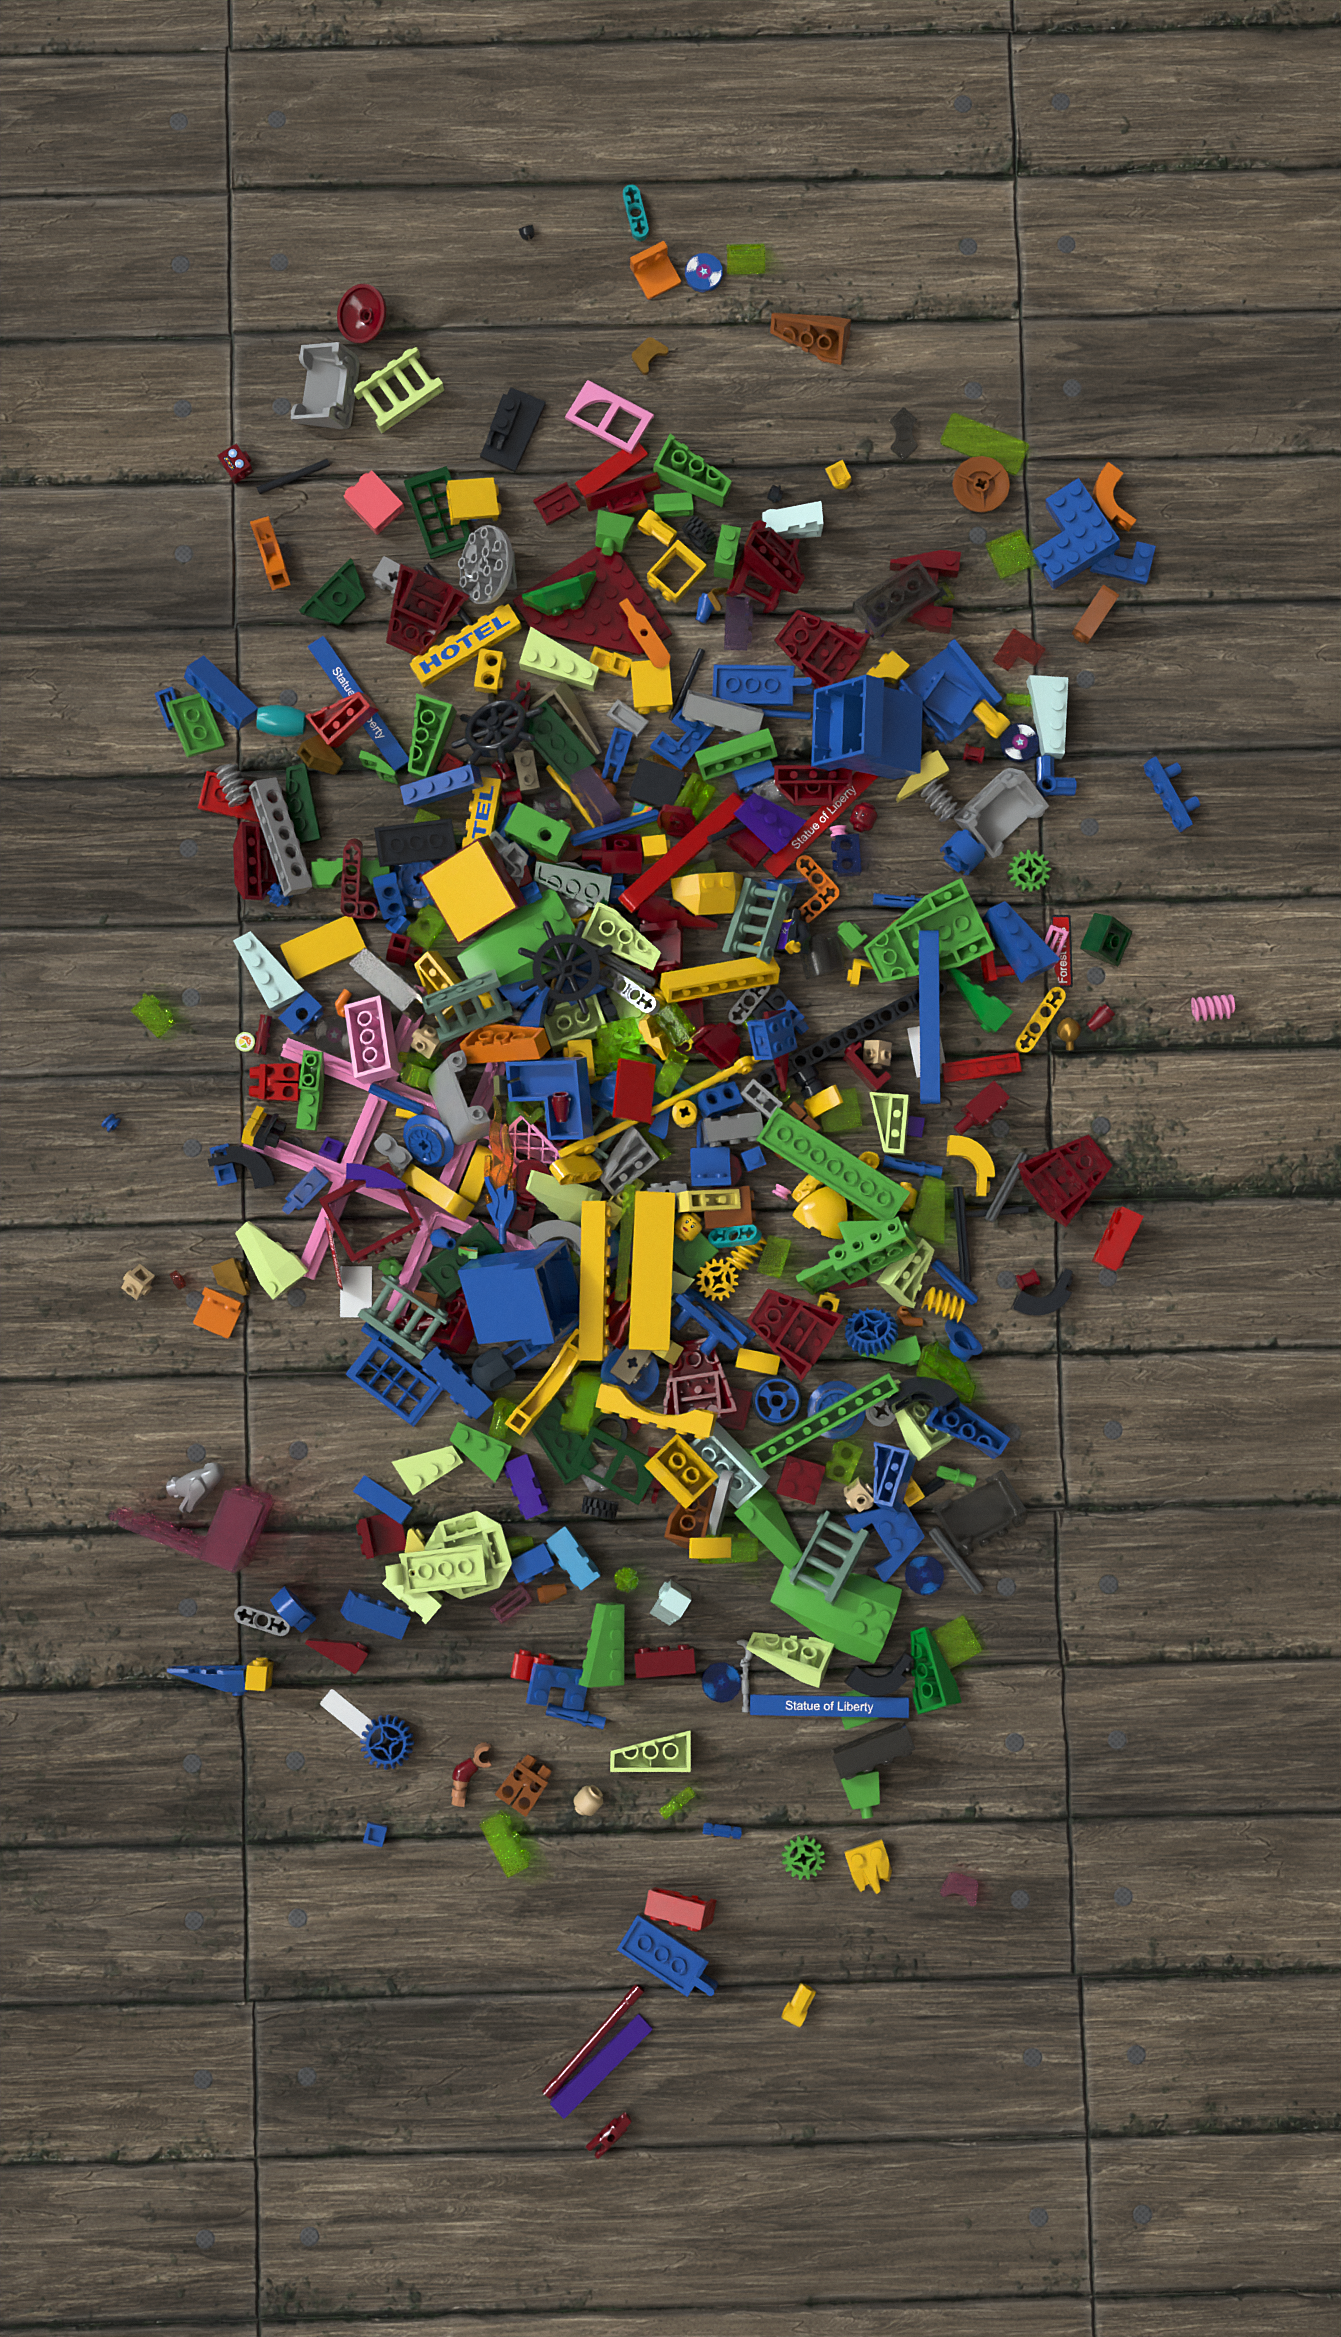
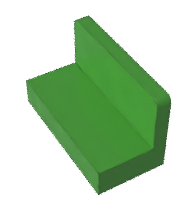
M687 492L654 495L655 513L660 518L693 516L692 494Z

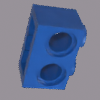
M396 872L373 877L374 890L383 920L406 915L405 907L408 906L406 895L401 893L404 888L402 880L397 879Z
M726 1081L721 1082L712 1089L708 1087L700 1091V1094L695 1098L703 1119L736 1110L744 1102L735 1081L730 1083Z

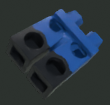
M780 988L751 1013L754 1020L762 1019L763 1012L786 1009V1011H790L793 1028L800 1035L809 1029L803 1020L805 1017Z

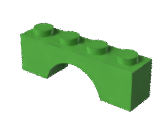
M378 857L373 861H367V858H363L362 875L368 878L372 887H374L373 877L392 873V866H379ZM321 858L317 859V862H312V886L314 888H334L336 882L342 876L343 858H337L336 861H328V859ZM354 865L348 866V869L351 872L357 871V868Z

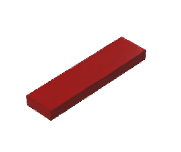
M638 442L632 454L622 449L575 482V486L583 497L602 490L647 458L648 453L640 442Z
M1019 1052L941 1064L944 1083L1022 1072Z

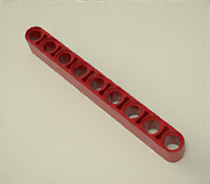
M736 792L732 793L626 889L618 900L631 913L638 910L710 844L707 841V836L726 829L737 819L733 813L744 800Z

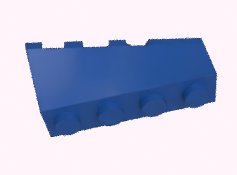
M961 1403L958 1408L945 1416L934 1405L925 1422L927 1426L971 1443L992 1459L1001 1455L1011 1439Z

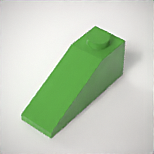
M916 1336L896 1341L895 1345H891V1350L885 1349L884 1355L879 1352L877 1356L870 1354L868 1357L900 1364L907 1363V1366L919 1364L918 1360L923 1359Z

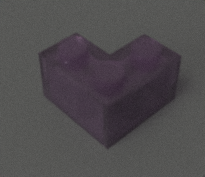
M726 596L724 650L747 651V645L752 641V631H748V627L752 626L753 605H749V597Z

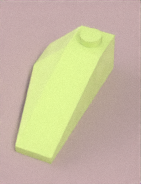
M597 902L583 932L582 939L599 948L610 944L613 947L610 953L653 971L661 952L615 909Z
M247 1221L235 1233L260 1284L273 1300L286 1293L309 1271L297 1255L287 1252L279 1242L269 1239L265 1232L250 1221Z

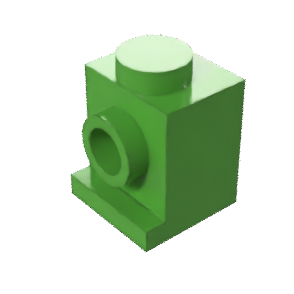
M845 920L838 927L837 936L851 952L868 937L866 934L863 936L860 934L862 931L855 923L852 925Z

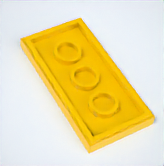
M347 916L280 945L296 981L367 950L354 919Z

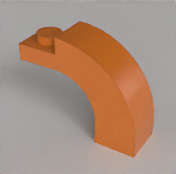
M1108 462L1095 483L1093 500L1109 524L1114 521L1118 528L1129 532L1136 519L1116 504L1113 496L1114 487L1124 473Z
M269 516L250 521L271 589L275 590L291 585Z

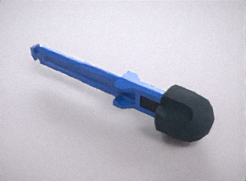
M610 1289L611 1295L614 1292V1289ZM579 1320L557 1341L573 1332L579 1326ZM524 1339L503 1352L498 1347H493L475 1360L472 1366L473 1380L479 1388L485 1391L502 1389L516 1379L515 1369L542 1353L554 1343L533 1345L531 1339Z

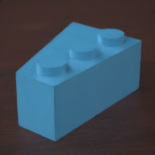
M566 1525L546 1540L548 1543L546 1545L547 1549L552 1555L556 1554L559 1559L557 1562L564 1571H568L570 1580L580 1590L600 1577L601 1571Z

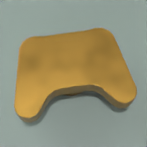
M648 337L632 353V360L643 375H648L649 363L656 356H667L668 347L654 338Z

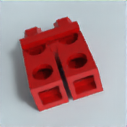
M299 1063L260 1064V1066L251 1067L250 1078L259 1079V1086H249V1096L259 1098L262 1101L299 1103L301 1092L299 1082L302 1065Z

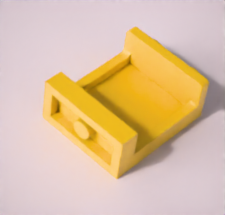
M494 477L450 480L447 482L446 492L451 525L459 524L460 520L492 518L493 521H497L498 516L501 515V504L497 503L496 496L499 495L498 485L494 483Z
M650 660L630 662L634 711L638 712V714H648L650 711H658L659 713L669 712V709L673 708L669 664L663 668H657L653 666Z

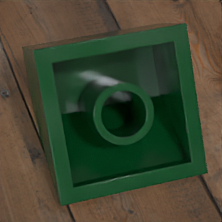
M1094 913L1080 949L1094 958L1118 967L1133 931L1113 916Z

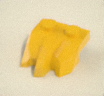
M659 1012L654 1015L646 1014L639 1021L640 1034H643L645 1042L659 1054L662 1060H673L671 1050H675L670 1026L662 1027Z
M882 1839L844 1851L853 1881L860 1892L864 1891L865 1886L870 1884L875 1894H878L881 1891L879 1880L890 1881L892 1869Z

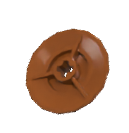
M978 456L961 463L954 474L952 485L954 495L961 505L968 510L982 513L992 511L1003 503L1008 496L1010 482L1008 473L1002 464L993 458ZM978 482H980L981 485L984 484L983 489H981V487H977Z

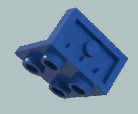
M790 1011L782 1012L768 1019L750 1020L747 1022L755 1060H773L797 1049Z
M729 1147L690 1149L692 1188L731 1186Z

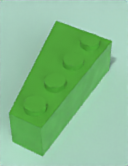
M669 434L654 464L653 473L657 472L660 480L723 507L730 493L732 481L713 466L710 467L704 462L703 458L699 455L696 456L685 444L679 443L672 434Z

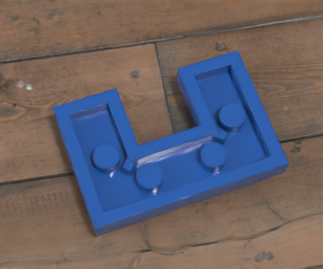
M1136 542L1132 559L1116 556L1114 551L1093 564L1090 571L1146 585L1156 546Z
M683 707L672 720V723L686 732L679 742L662 731L650 746L652 750L680 770L685 767L715 729V727L704 725L703 721L696 720V722L686 720L682 715Z
M533 1663L526 1703L547 1706L550 1688L560 1687L565 1688L562 1707L583 1710L587 1687L578 1685L583 1669Z

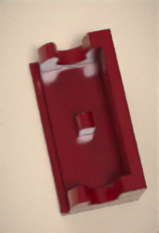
M749 828L730 835L726 842L727 846L754 869L771 850Z

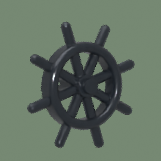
M521 690L514 700H496L495 694L489 693V703L479 708L472 716L460 715V720L467 723L465 737L453 741L451 747L457 749L467 744L470 746L473 754L468 759L467 765H474L480 756H498L499 763L504 764L506 763L505 753L512 752L522 740L528 742L535 740L534 735L527 733L530 726L529 719L542 714L543 708L537 707L526 712L520 704L527 695L525 690ZM513 713L517 714V716L510 718ZM484 738L481 743L477 742V740Z
M583 919L579 921L574 935H555L550 922L544 921L542 925L548 940L541 944L536 952L523 947L518 949L519 955L533 960L532 972L534 977L521 984L519 990L524 992L538 986L542 991L546 986L548 987L545 983L546 981L559 976L554 990L550 988V1001L546 1009V1015H553L558 1001H577L581 1012L587 1015L589 1014V1008L584 997L591 992L595 985L599 984L607 988H613L614 986L613 981L599 976L600 962L598 958L611 952L613 947L608 944L594 950L586 940L582 939L586 927V921ZM559 943H571L566 957ZM580 946L587 954L573 960L577 948ZM551 947L558 961L544 956ZM591 962V973L576 968ZM541 963L555 969L541 974ZM574 975L588 980L581 989ZM566 979L572 993H561Z

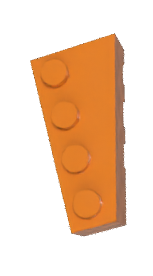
M489 1024L473 1030L459 1044L461 1050L464 1051L467 1064L541 1059L550 1049L544 1028Z

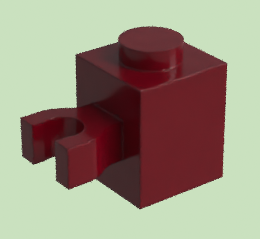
M392 933L385 961L404 966L406 959L409 958L416 963L421 956H416L415 954L422 955L423 947H410V937Z

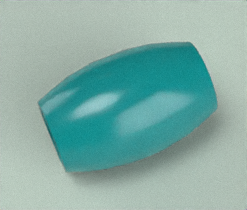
M268 705L258 708V730L280 737H294L305 733V712L285 705Z

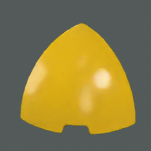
M826 1186L807 1196L798 1205L792 1216L809 1229L814 1227L820 1230L823 1236L842 1239L843 1236L838 1223L847 1221L846 1200L844 1196Z

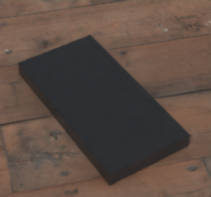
M510 387L507 395L520 399L521 406L509 437L506 438L503 448L498 449L497 443L501 435L495 434L491 445L485 443L480 458L516 472L546 402Z
M452 818L374 828L380 867L442 860L457 852Z

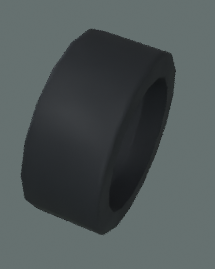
M604 1413L594 1420L592 1425L597 1428L605 1420L616 1421L621 1428L619 1440L625 1442L628 1436V1427L626 1421L619 1417L618 1414ZM594 1438L593 1442L598 1447L604 1450H614V1448Z

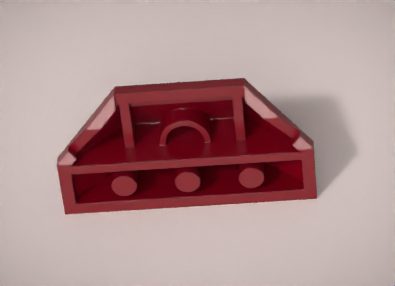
M771 527L751 531L744 545V560L770 585L797 594L805 576L801 572L796 551Z
M774 765V786L793 806H833L852 785V770L838 768L828 771L811 767V765Z
M240 822L233 844L234 883L243 900L262 901L266 897L267 892L272 890L270 886L274 883L277 884L276 870L261 824Z

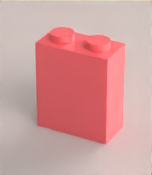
M372 470L369 473L363 474L355 486H350L345 491L344 499L346 503L376 535L405 510L399 498Z

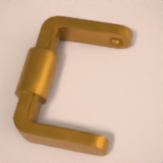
M726 587L714 588L707 594L716 611L722 610V605L716 597L719 595H724L731 608L737 607L734 597L726 594L728 590Z

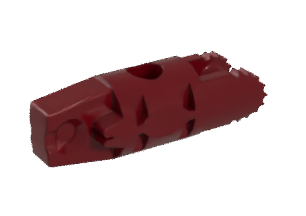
M423 1314L412 1332L425 1331L435 1317L431 1314ZM413 1315L397 1318L394 1322V1327L398 1330H404Z
M624 2112L617 2119L613 2118L586 2145V2148L591 2151L601 2142L602 2145L594 2154L599 2159L627 2131V2126L632 2122L631 2117Z

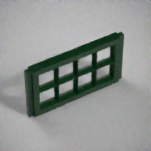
M447 466L404 480L431 560L464 549L470 535L466 520H460L457 525L449 524L445 526L441 514L449 512V507L440 510L436 499L446 496L447 492L444 491L434 495L431 483L444 479L447 485V482L452 480ZM427 485L431 496L417 500L413 489ZM432 500L436 512L423 516L419 504ZM438 516L442 527L428 531L424 520ZM460 525L464 537L450 541L447 529ZM443 531L447 543L433 547L430 535Z

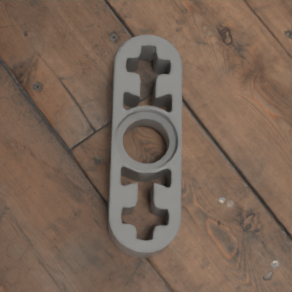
M766 985L765 990L761 989L758 992V995H761L760 998L755 993L750 992L751 989L755 992L758 987L747 989L730 1010L729 1021L735 1025L743 1024L768 993L770 985ZM746 996H752L755 999L753 1006H746L744 1004ZM741 1004L749 1012L743 1011L741 1014L742 1020L737 1019L735 1021L733 1020L734 1015L732 1013H738L741 1010L738 1005Z
M241 1605L234 1613L238 1623L274 1635L284 1636L291 1629V1626L281 1616L249 1605ZM246 1609V1613L249 1615H253L254 1612L257 1614L253 1618V1623H251L252 1618L245 1617L241 1619L242 1615L239 1612ZM260 1615L267 1616L268 1624L266 1626L258 1624L257 1619ZM272 1618H275L273 1623L280 1624L283 1621L287 1629H283L280 1632L279 1627L275 1625L270 1629Z

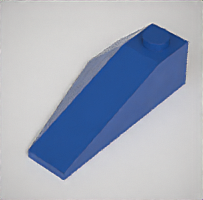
M546 986L538 997L528 1005L516 1026L543 1028L550 991L549 987Z
M247 1665L170 1666L167 1668V1673L225 1692H232L234 1696L244 1695V1692L249 1691L245 1690Z

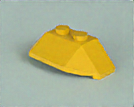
M735 872L702 873L671 879L673 899L680 902L695 915L733 913L743 886V875Z

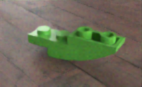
M303 1050L299 1082L301 1092L296 1128L317 1131L319 1112H322L324 1092V1053Z

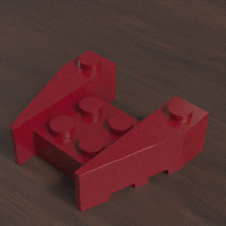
M938 550L891 559L889 570L900 571L896 601L885 600L884 610L903 617L908 622L920 625L930 632L949 634L953 608L934 606L938 576L957 578L961 552Z

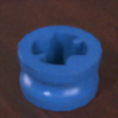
M112 1113L103 1121L101 1126L103 1128L106 1127L107 1132L110 1133L119 1125L121 1120L119 1118L116 1119L115 1114Z

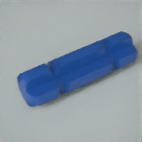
M704 1823L703 1834H714V1836L726 1838L732 1836L733 1839H740L742 1829L740 1827L731 1828V1826L715 1824L714 1826L712 1823Z

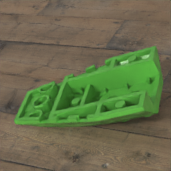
M962 878L924 896L917 904L864 947L880 983L919 975V930H939V971L959 967L995 949Z
M550 888L542 892L543 898L523 906L509 916L500 919L457 956L468 979L493 969L497 972L501 986L534 978L532 972L533 960L519 955L518 949L523 947L536 952L541 944L548 940L542 925L544 921L550 922L555 935H574L576 931L555 890ZM559 943L566 957L571 943ZM578 946L574 958L585 953V950ZM551 947L544 956L558 961ZM541 963V974L551 971L554 967Z
M784 1565L770 1601L823 1640L833 1643L834 1648L874 1664L883 1648L895 1617L902 1589L885 1582L883 1583V1581L865 1574L850 1573L834 1606L825 1601L824 1598L826 1596H824L823 1592L798 1580L795 1586L792 1585L789 1581L791 1570ZM805 1567L802 1573L827 1586L832 1585L835 1579L833 1575L822 1569Z

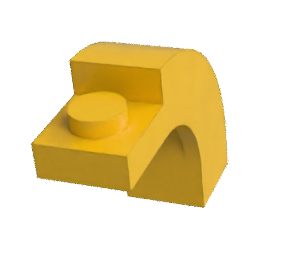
M949 1135L947 1137V1156L962 1157L973 1164L977 1174L976 1197H985L986 1193L990 1191V1181H987V1178L995 1177L994 1165L990 1155L982 1145L970 1138Z

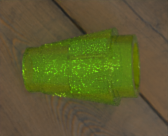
M514 1536L506 1539L510 1555L512 1556L534 1547L532 1536Z

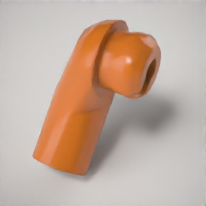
M346 989L342 991L335 1002L337 1013L341 1018H346L344 1006L348 1005L347 1001L352 995Z

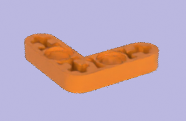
M802 855L797 859L796 869L804 878L808 879L807 882L817 892L798 909L801 910V916L806 913L804 909L806 907L809 913L814 915L811 917L808 914L805 917V921L810 924L837 900L839 889L810 856ZM800 861H808V867L811 870L814 867L816 870L812 871L810 875L807 876L806 874L809 873V870L806 867L801 868ZM820 874L823 877L822 883L815 884L812 881V876ZM827 889H829L830 891H831L832 889L835 890V892H834V896H835V897L829 896V897L825 900V901L828 902V903L825 904V902L823 901L822 898H823L824 896H826V894H827V891H826V890H827ZM813 901L821 903L822 907L819 911L811 909L810 904Z

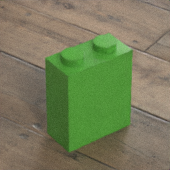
M722 524L714 563V577L732 580L740 544L741 528Z

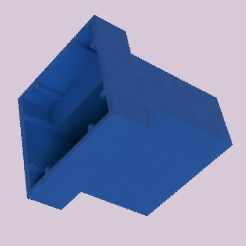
M867 674L815 689L811 767L828 771L846 768L893 780L920 774L923 697L884 687V679Z
M566 1239L544 1242L538 1249L478 1256L477 1259H471L458 1270L478 1344L531 1339L533 1345L555 1343L579 1320L580 1289Z

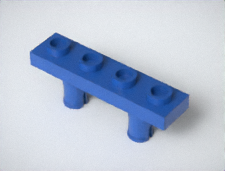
M1156 756L1149 759L1143 765L1145 774L1151 779L1155 792L1163 801V807L1172 817L1173 825L1175 828H1178L1179 832H1182L1193 825L1187 813L1198 808L1200 802L1194 796L1181 803L1169 781L1170 778L1182 772L1178 763L1163 769Z
M674 1293L671 1296V1300L680 1307V1312L670 1322L671 1326L680 1331L687 1320L693 1318L709 1332L708 1338L699 1347L701 1352L708 1356L718 1343H722L731 1350L737 1346V1343L733 1340L735 1337L727 1330L723 1332L719 1328L720 1324L713 1318L709 1320L705 1316L706 1312L698 1305L696 1307L690 1303L691 1299L686 1294Z

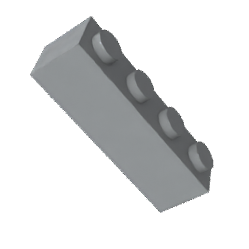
M688 690L682 709V715L688 721H703L704 725L710 727L718 725L728 732L740 731L741 735L744 736L759 731L764 715L762 709Z

